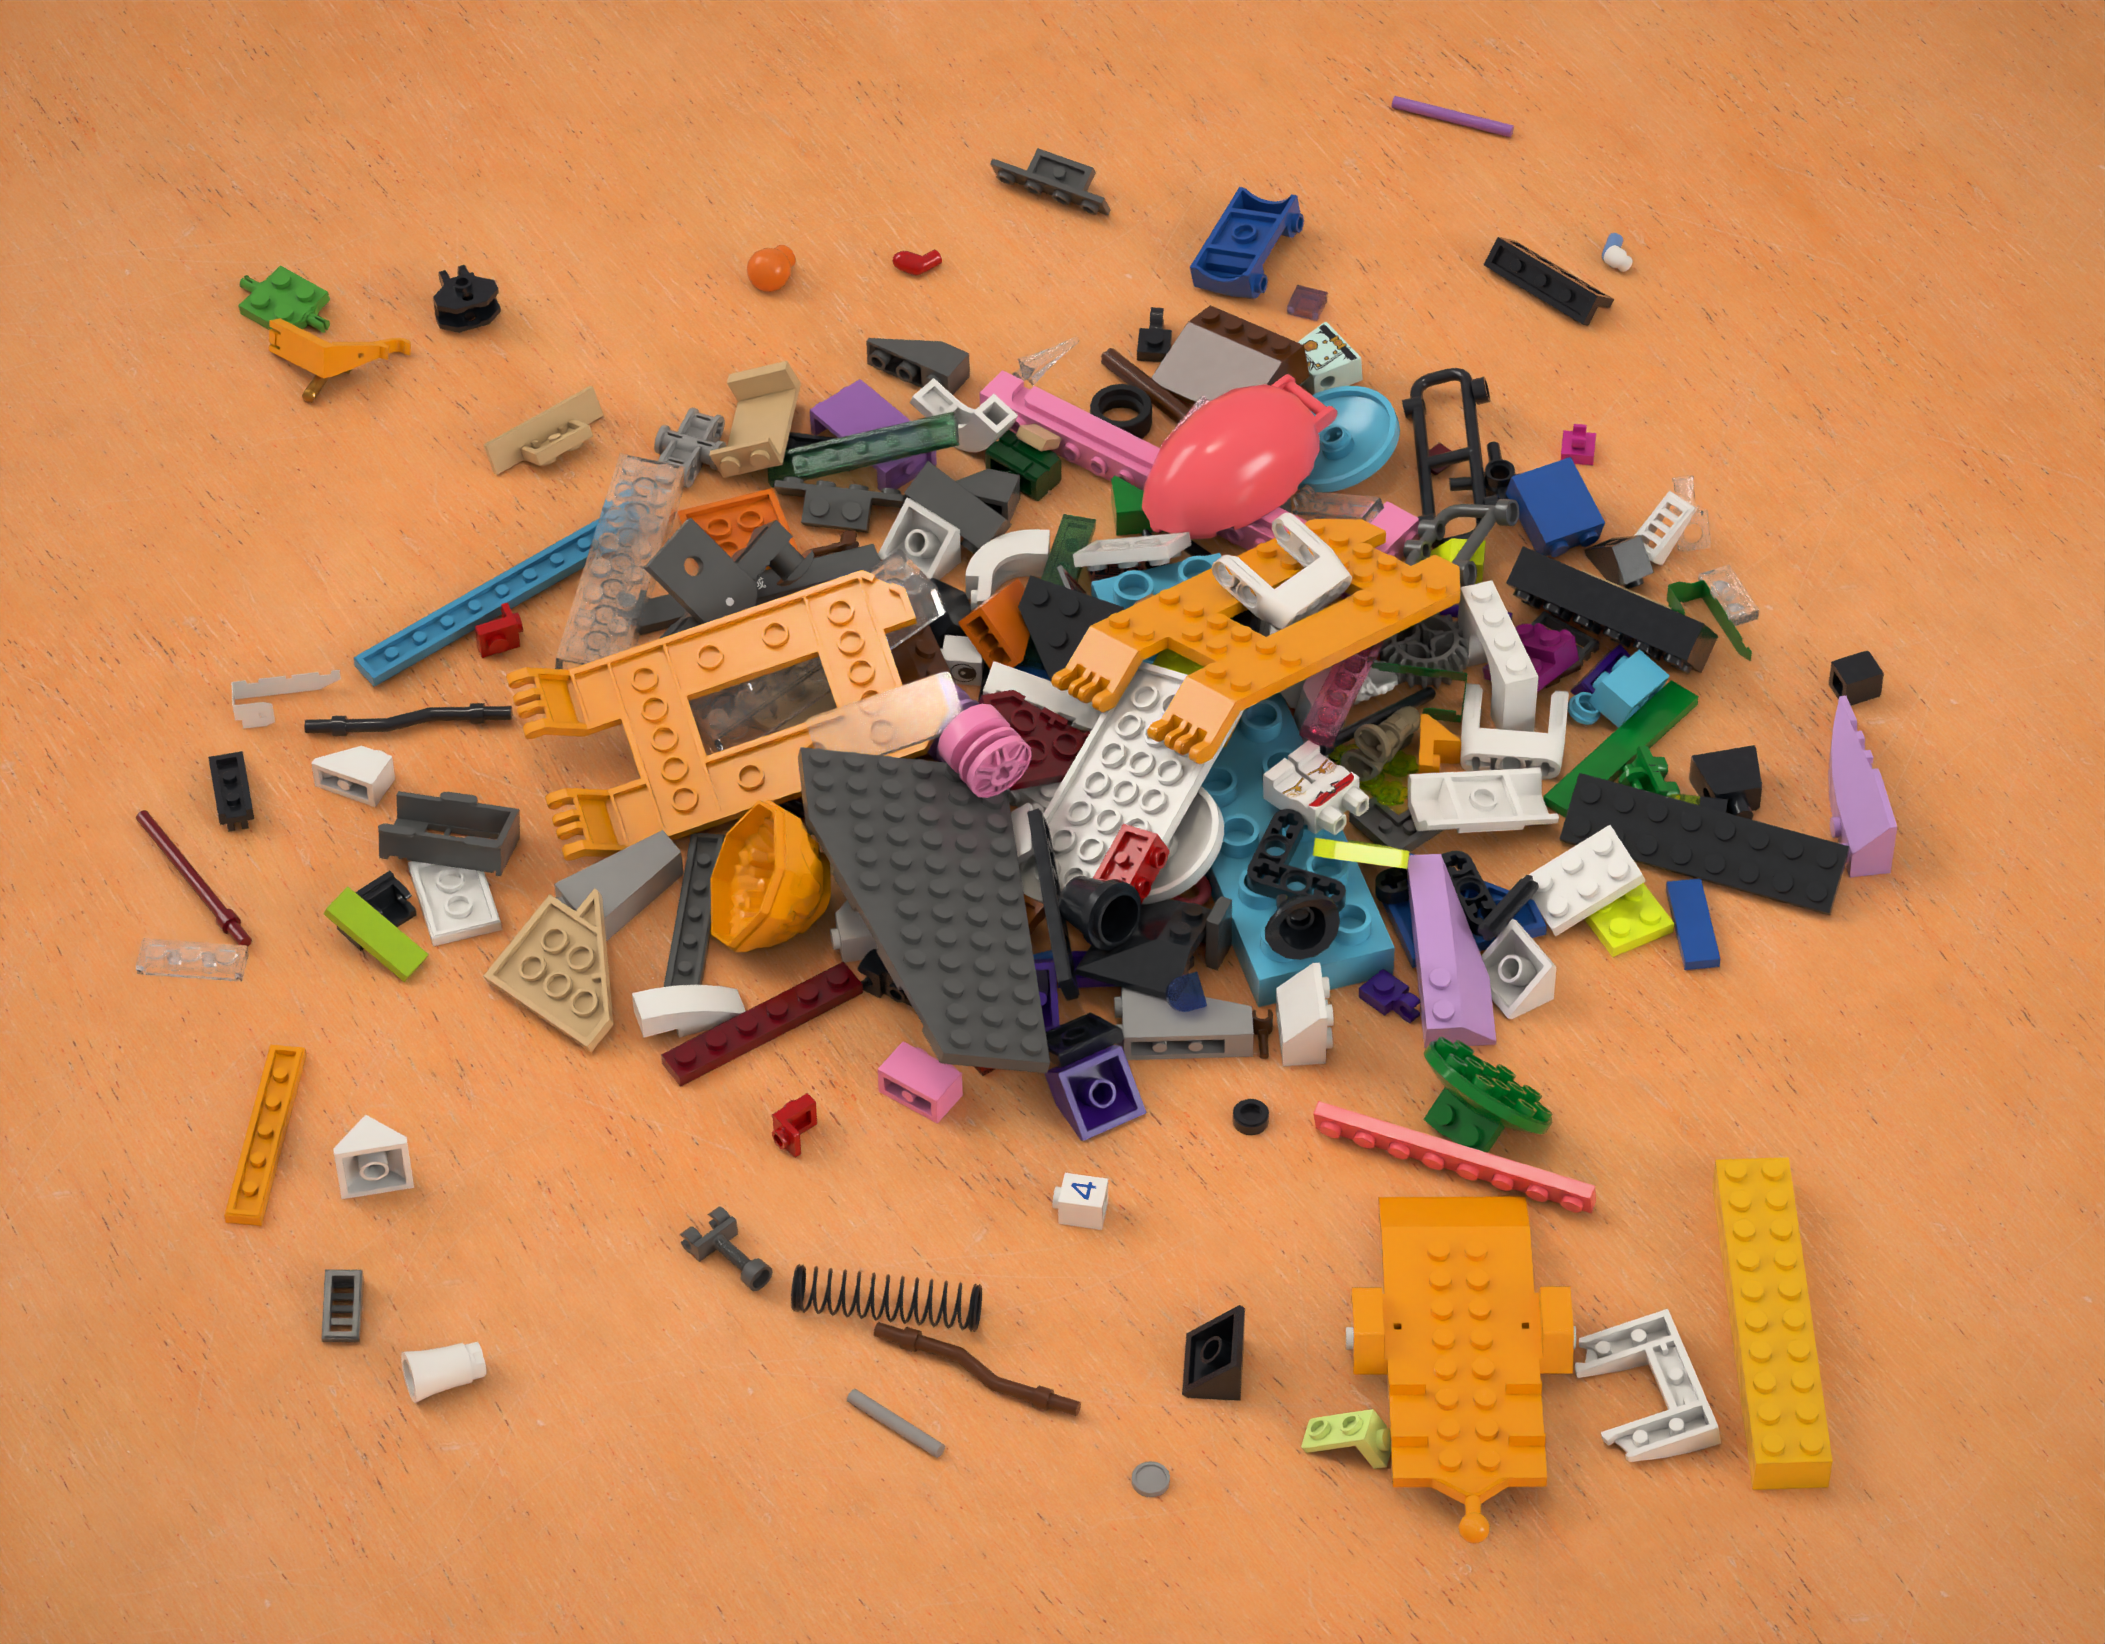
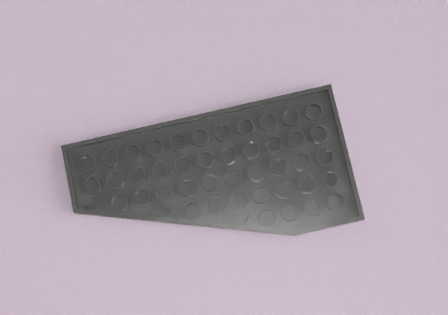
M800 747L798 766L806 829L810 835H815L834 869L832 875L852 910L859 912L878 945L877 953L898 990L904 991L923 1024L922 1032L939 1062L942 1064L1047 1073L1050 1058L1007 790L989 798L978 797L961 780L959 774L944 762Z

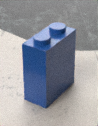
M1571 457L1512 476L1506 495L1508 499L1517 501L1519 505V520L1536 552L1545 556L1558 557L1566 553L1570 548L1579 545L1587 547L1599 539L1605 521Z

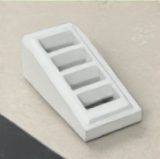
M1671 491L1666 494L1635 534L1641 535L1649 560L1659 565L1664 564L1697 510L1696 507ZM1672 505L1683 512L1679 517L1669 511ZM1664 517L1674 522L1671 528L1662 522ZM1657 528L1666 533L1663 538L1655 534ZM1650 540L1657 544L1654 549L1648 546Z

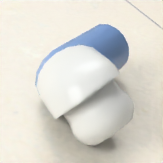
M1611 233L1604 246L1602 259L1610 267L1618 268L1620 272H1626L1631 267L1633 260L1621 248L1623 237L1617 233Z

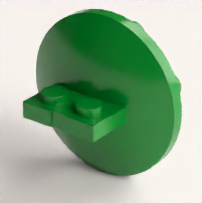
M1440 1036L1437 1041L1429 1043L1424 1051V1056L1436 1077L1444 1085V1089L1423 1120L1439 1133L1457 1144L1488 1153L1505 1127L1536 1134H1545L1552 1124V1112L1539 1102L1542 1098L1539 1092L1528 1085L1521 1087L1514 1081L1516 1075L1510 1069L1501 1064H1498L1495 1068L1490 1063L1473 1055V1049L1459 1040H1456L1453 1044L1448 1039Z

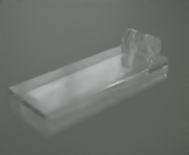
M1304 485L1300 493H1297L1293 498L1295 508L1292 512L1306 521L1313 519H1363L1371 523L1384 509L1380 497L1315 492L1311 486Z

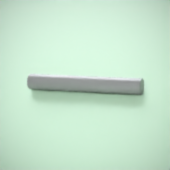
M853 1389L849 1393L847 1402L934 1457L938 1458L944 1452V1444L857 1389Z

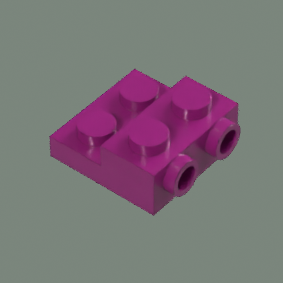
M1540 623L1534 625L1521 624L1515 627L1538 675L1537 692L1579 660L1575 636L1568 630L1563 629L1560 632L1557 630H1547ZM1486 664L1482 668L1484 679L1491 681L1489 664Z

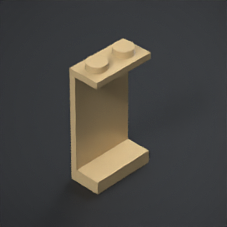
M788 361L729 374L727 384L738 401L727 447L711 450L709 456L723 478L782 465L801 386L800 381Z

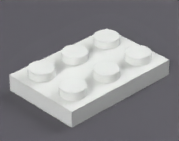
M1183 532L1096 540L1073 554L1075 567L1087 566V571H1098L1106 569L1107 564H1118V568L1138 566L1140 561H1149L1151 566L1167 564L1170 562V558L1181 556V551L1191 546L1190 533Z
M1611 825L1529 874L1533 876V880L1538 882L1539 885L1538 890L1531 899L1535 901L1541 915L1555 937L1646 882L1643 874Z

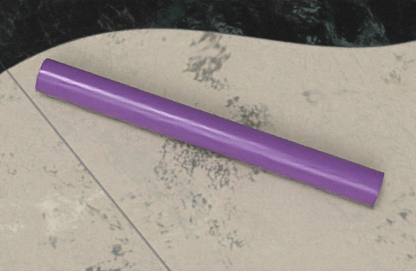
M1394 96L1392 101V108L1510 138L1513 134L1514 125Z

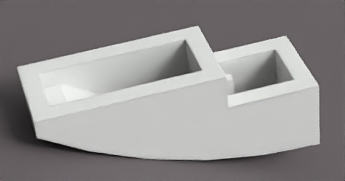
M677 985L632 993L634 1013L644 1038L675 1029L679 1038L710 1030L746 1011L738 990L723 986Z

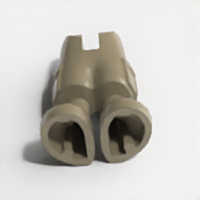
M1405 706L1394 712L1378 726L1374 724L1360 726L1354 733V740L1359 749L1348 750L1341 758V766L1348 770L1349 773L1353 772L1359 776V781L1361 782L1375 778L1381 773L1383 766L1390 762L1398 751H1401L1412 742L1411 739L1414 736V732L1419 729L1421 721L1418 710L1411 706Z

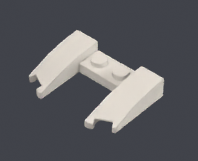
M1668 1309L1579 1338V1347L1587 1349L1585 1363L1575 1362L1577 1378L1619 1372L1649 1365L1668 1408L1666 1411L1601 1432L1604 1443L1609 1446L1615 1442L1627 1452L1625 1457L1628 1462L1667 1458L1721 1444L1718 1424Z

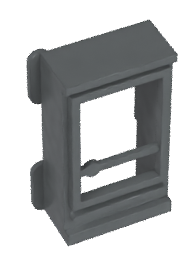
M398 791L396 795L397 819L394 825L385 823L378 826L379 858L388 859L389 856H397L398 859H403L404 857L409 861L490 873L496 871V876L502 875L520 838L519 809L478 803L476 796L443 792L440 794V797ZM428 829L436 831H443L445 833L441 835L435 833H428L427 831ZM451 833H457V834L470 835V836H467V837H465V838H462V837L450 836V834H451Z

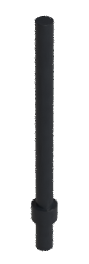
M1426 687L1330 735L1322 734L1312 739V741L1320 746V753L1327 756L1334 751L1335 747L1354 739V733L1360 726L1364 724L1378 726L1402 707L1411 706L1416 708L1435 698V690L1432 687Z

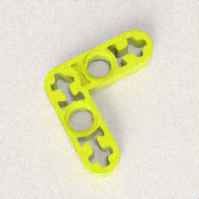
M1315 838L1312 855L1407 869L1410 851L1361 841L1348 840V842Z

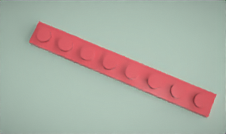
M1318 1101L1313 1113L1316 1129H1319L1322 1134L1331 1138L1345 1137L1353 1140L1363 1148L1372 1149L1377 1147L1384 1149L1396 1158L1407 1159L1410 1157L1422 1161L1424 1165L1435 1170L1445 1168L1455 1171L1459 1176L1467 1180L1474 1181L1478 1178L1491 1182L1494 1187L1503 1191H1511L1513 1189L1526 1193L1529 1198L1535 1201L1545 1202L1549 1200L1559 1203L1566 1210L1575 1213L1585 1211L1592 1214L1596 1203L1595 1186L1320 1101Z

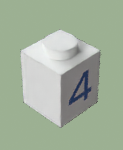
M1065 1173L1062 1187H1055L1052 1207L1058 1209L1059 1224L1102 1230L1108 1205V1179Z

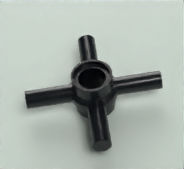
M1490 442L1487 444L1489 463L1486 465L1484 472L1486 496L1499 494L1500 499H1508L1506 491L1510 479L1518 474H1515V468L1512 463L1502 459L1499 443ZM1471 477L1449 478L1450 491L1472 490Z

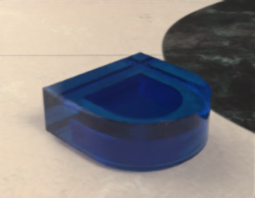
M1198 972L1179 976L1168 984L1166 1000L1174 1010L1189 1012L1207 1006Z

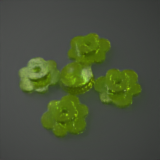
M1341 744L1335 747V750L1328 755V758L1333 762H1337V765H1341L1342 756L1348 750L1359 749L1356 744H1349L1347 746ZM1398 751L1395 757L1383 766L1379 775L1368 781H1359V788L1371 791V796L1376 797L1379 804L1388 806L1403 804L1405 799L1408 798V787L1402 786V783L1399 781H1392L1390 783L1384 780V773L1395 777H1404L1407 774L1417 773L1419 765L1416 763V757Z

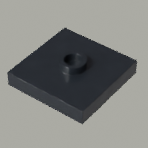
M1091 1012L1045 1032L1050 1062L1061 1068L1125 1040L1121 1028Z

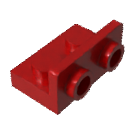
M1123 823L1093 878L1105 881L1118 879L1132 885L1138 891L1142 904L1143 900L1149 895L1151 886L1159 871L1166 865L1170 851L1157 833Z

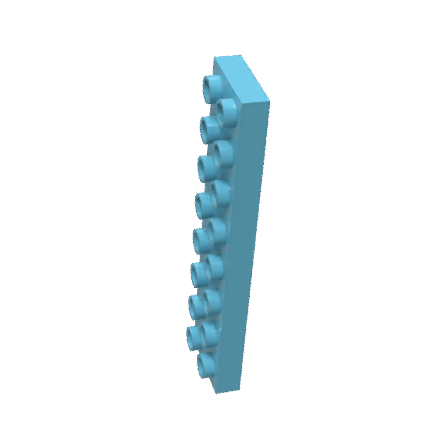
M1220 553L1208 556H1192L1181 562L1141 571H1126L1115 577L1091 582V596L1127 609L1133 606L1136 601L1151 593L1156 595L1164 589H1169L1211 569L1212 564L1222 556ZM1159 653L1142 662L1152 664ZM1280 692L1244 710L1227 746L1222 748L1201 785L1218 805L1224 821V837L1221 849L1205 876L1212 887L1211 896L1214 903L1221 896L1232 900L1231 944L1258 1007L1276 1003V988L1312 963L1320 962L1322 977L1329 978L1330 990L1366 982L1382 969H1385L1392 975L1394 972L1395 947L1358 863L1312 855L1315 838L1348 842L1343 830L1336 835L1324 829L1314 834L1308 830V825H1304L1303 837L1289 863V866L1336 879L1345 886V907L1339 912L1340 924L1338 933L1329 948L1316 957L1297 960L1285 958L1274 952L1265 940V927L1270 917L1277 910L1276 899L1251 891L1247 885L1248 865L1276 812L1280 811V809L1263 799V774L1284 758L1288 760V755L1304 744L1289 707ZM1287 825L1286 828H1282L1283 836L1286 837V831L1290 825ZM1271 847L1266 852L1272 856H1279L1285 851L1279 847ZM1292 882L1287 885L1292 891H1301L1306 887L1300 882Z

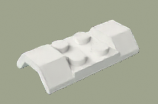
M1540 768L1409 774L1408 808L1417 831L1456 829L1458 833L1523 830L1524 826L1556 824L1559 821L1557 813H1548L1543 800L1542 772Z

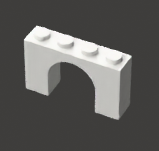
M1490 580L1460 587L1458 625L1459 629L1463 631V638L1467 640V653L1469 655L1467 667L1487 662L1489 664L1492 681L1490 716L1496 728L1534 732L1538 675L1493 581Z

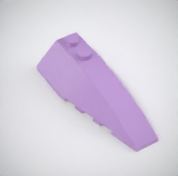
M1839 696L1833 725L1828 770L1829 801L1832 813L1830 818L1831 835L1833 838H1838L1839 844L1850 847L1845 864L1849 878L1891 873L1897 824L1881 773L1878 768L1872 769L1873 755L1870 750H1865V737L1862 731H1857V719L1847 696Z
M1409 855L1408 868L1406 870L1424 1048H1427L1431 1041H1437L1440 1036L1448 1039L1453 1044L1456 1040H1459L1468 1046L1496 1045L1490 977L1442 855Z

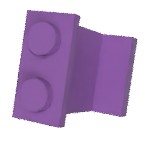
M861 379L844 387L838 393L823 402H819L810 409L811 433L818 435L828 429L877 470V482L880 491L882 488L898 489L916 478L928 461L934 466L937 465L936 441Z

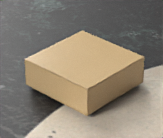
M1037 424L1020 425L1016 434L1018 439L1040 451L1057 449L1062 439Z

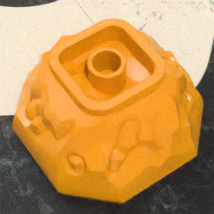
M768 799L765 802L758 800L724 838L710 878L711 935L735 952H748L756 948L771 947L787 942L788 939L793 938L797 933L803 934L827 909L831 896L830 862L824 852H820L819 843L810 836L799 817Z

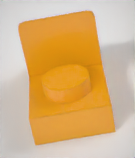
M1421 714L1418 774L1439 773L1440 763H1460V739L1430 715Z

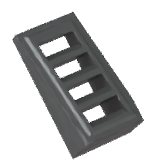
M325 1269L322 1342H360L364 1289L363 1270ZM334 1288L354 1289V1293H334ZM333 1301H353V1305H333ZM332 1313H353V1317L332 1318ZM331 1325H352V1331H331Z

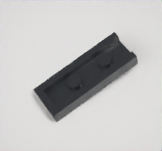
M243 751L208 757L220 825L227 824L228 832L235 831L234 823L241 822L242 829H248V820L254 819Z

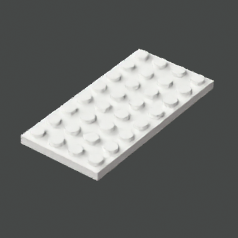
M1142 662L1116 707L1102 712L1043 814L1050 829L1061 892L1066 884L1077 876L1093 878L1123 823L1157 833L1167 846L1244 710L1240 711L1213 759L1203 764H1198L1190 760L1189 753L1181 755L1175 752V750L1166 747L1164 740L1156 742L1147 735L1149 726L1162 718L1187 674ZM1034 854L1026 861L1019 863L1024 894L1044 904Z

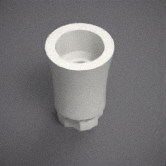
M478 1342L465 1345L459 1343L447 1347L401 1353L405 1383L414 1403L442 1391L472 1383L473 1380L485 1377L486 1363Z

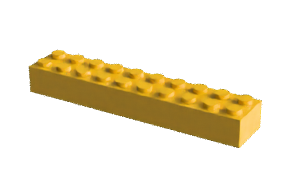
M1789 1157L1715 1159L1712 1190L1752 1490L1829 1488L1833 1460Z

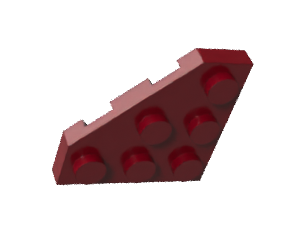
M1015 690L981 695L979 704H991L1010 724V728H1013L1031 747L1032 757L1029 766L1022 777L1009 788L1010 791L1062 782L1090 732L1086 731L1083 733L1068 725L1067 719L1048 708L1043 707V709H1040L1025 701L1026 696Z

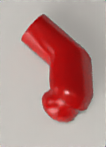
M935 249L923 256L909 251H900L894 255L892 261L897 269L918 276L941 264L942 258Z

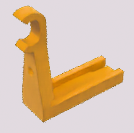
M281 318L270 320L269 327L273 328L269 329V342L272 343L269 345V351L321 378L336 376L378 358L388 360L389 353L401 352L404 355L411 354V342L404 338H389L374 342L329 343Z

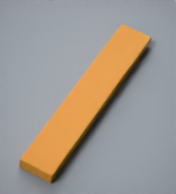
M272 1044L269 1046L224 1214L226 1223L262 1226L307 1056L305 1047Z

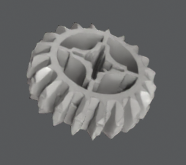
M1439 612L1379 643L1378 653L1380 654V661L1390 664L1463 672L1469 662L1467 640L1463 638V631L1459 629L1458 621L1453 622L1451 614L1442 617ZM1395 673L1398 677V684L1406 681L1410 689L1414 685H1421L1423 689L1427 685H1433L1438 689L1441 682L1448 685L1452 682L1451 678L1447 677L1434 678L1412 675V673Z

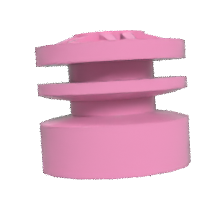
M991 704L975 705L958 714L947 725L938 743L939 755L959 774L961 780L967 784L975 795L983 798L999 795L1013 786L1028 768L1032 757L1031 747L1013 728H1010L1007 720Z

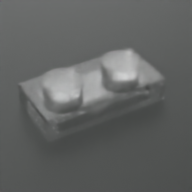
M1730 565L1699 574L1698 581L1705 580L1711 589L1710 594L1714 600L1717 598L1728 615L1729 622L1731 620L1734 626L1758 619V607Z

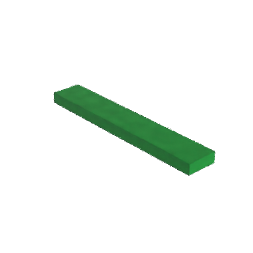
M1671 680L1544 795L1545 805L1566 818L1579 773L1614 782L1624 772L1623 767L1631 764L1636 759L1638 746H1648L1650 749L1698 705L1699 696Z

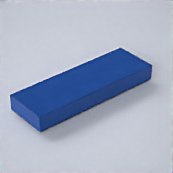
M1690 879L1666 882L1665 890L1684 970L1720 967L1721 959L1702 880Z

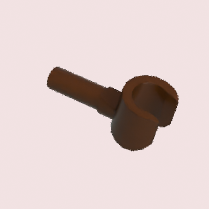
M845 531L841 534L840 542L812 548L814 557L857 548L859 546V542L856 541L857 533Z
M1268 1009V1017L1260 1019L1256 1017V1010H1253V1033L1258 1035L1260 1058L1267 1059L1269 1057L1268 1034L1273 1030V1013Z

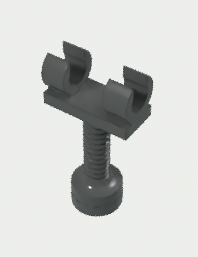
M720 1206L708 1214L713 1218L709 1221L710 1226L713 1228L709 1233L702 1237L696 1228L689 1227L679 1234L684 1238L681 1241L684 1249L688 1253L694 1254L699 1262L715 1250H718L742 1271L740 1279L752 1291L762 1289L772 1277V1268L762 1259L750 1260L729 1241L738 1235L737 1221L733 1216L730 1217L728 1212Z

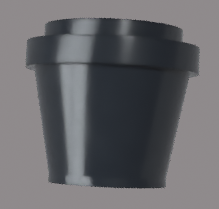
M1077 876L1070 880L1063 888L1059 898V911L1065 920L1083 934L1085 940L1090 945L1107 951L1113 950L1118 945L1127 941L1136 930L1141 914V899L1135 887L1122 880L1112 879L1105 881L1086 876Z

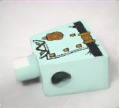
M1327 322L1322 323L1298 341V343L1305 347L1310 375L1299 386L1303 385L1312 395L1330 388L1349 386L1363 380L1361 357Z

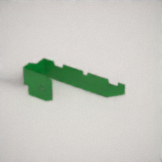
M1705 580L1695 583L1679 581L1668 585L1667 602L1672 610L1685 615L1680 602L1684 603L1702 598L1738 654L1751 661L1752 651L1743 644L1742 636L1730 620L1729 622L1728 615L1717 598L1714 600L1710 594L1711 589Z
M1359 663V668L1379 669V671L1402 674L1412 673V675L1434 678L1447 677L1451 678V680L1465 681L1461 715H1456V711L1423 709V714H1428L1435 720L1461 722L1467 673L1390 663Z

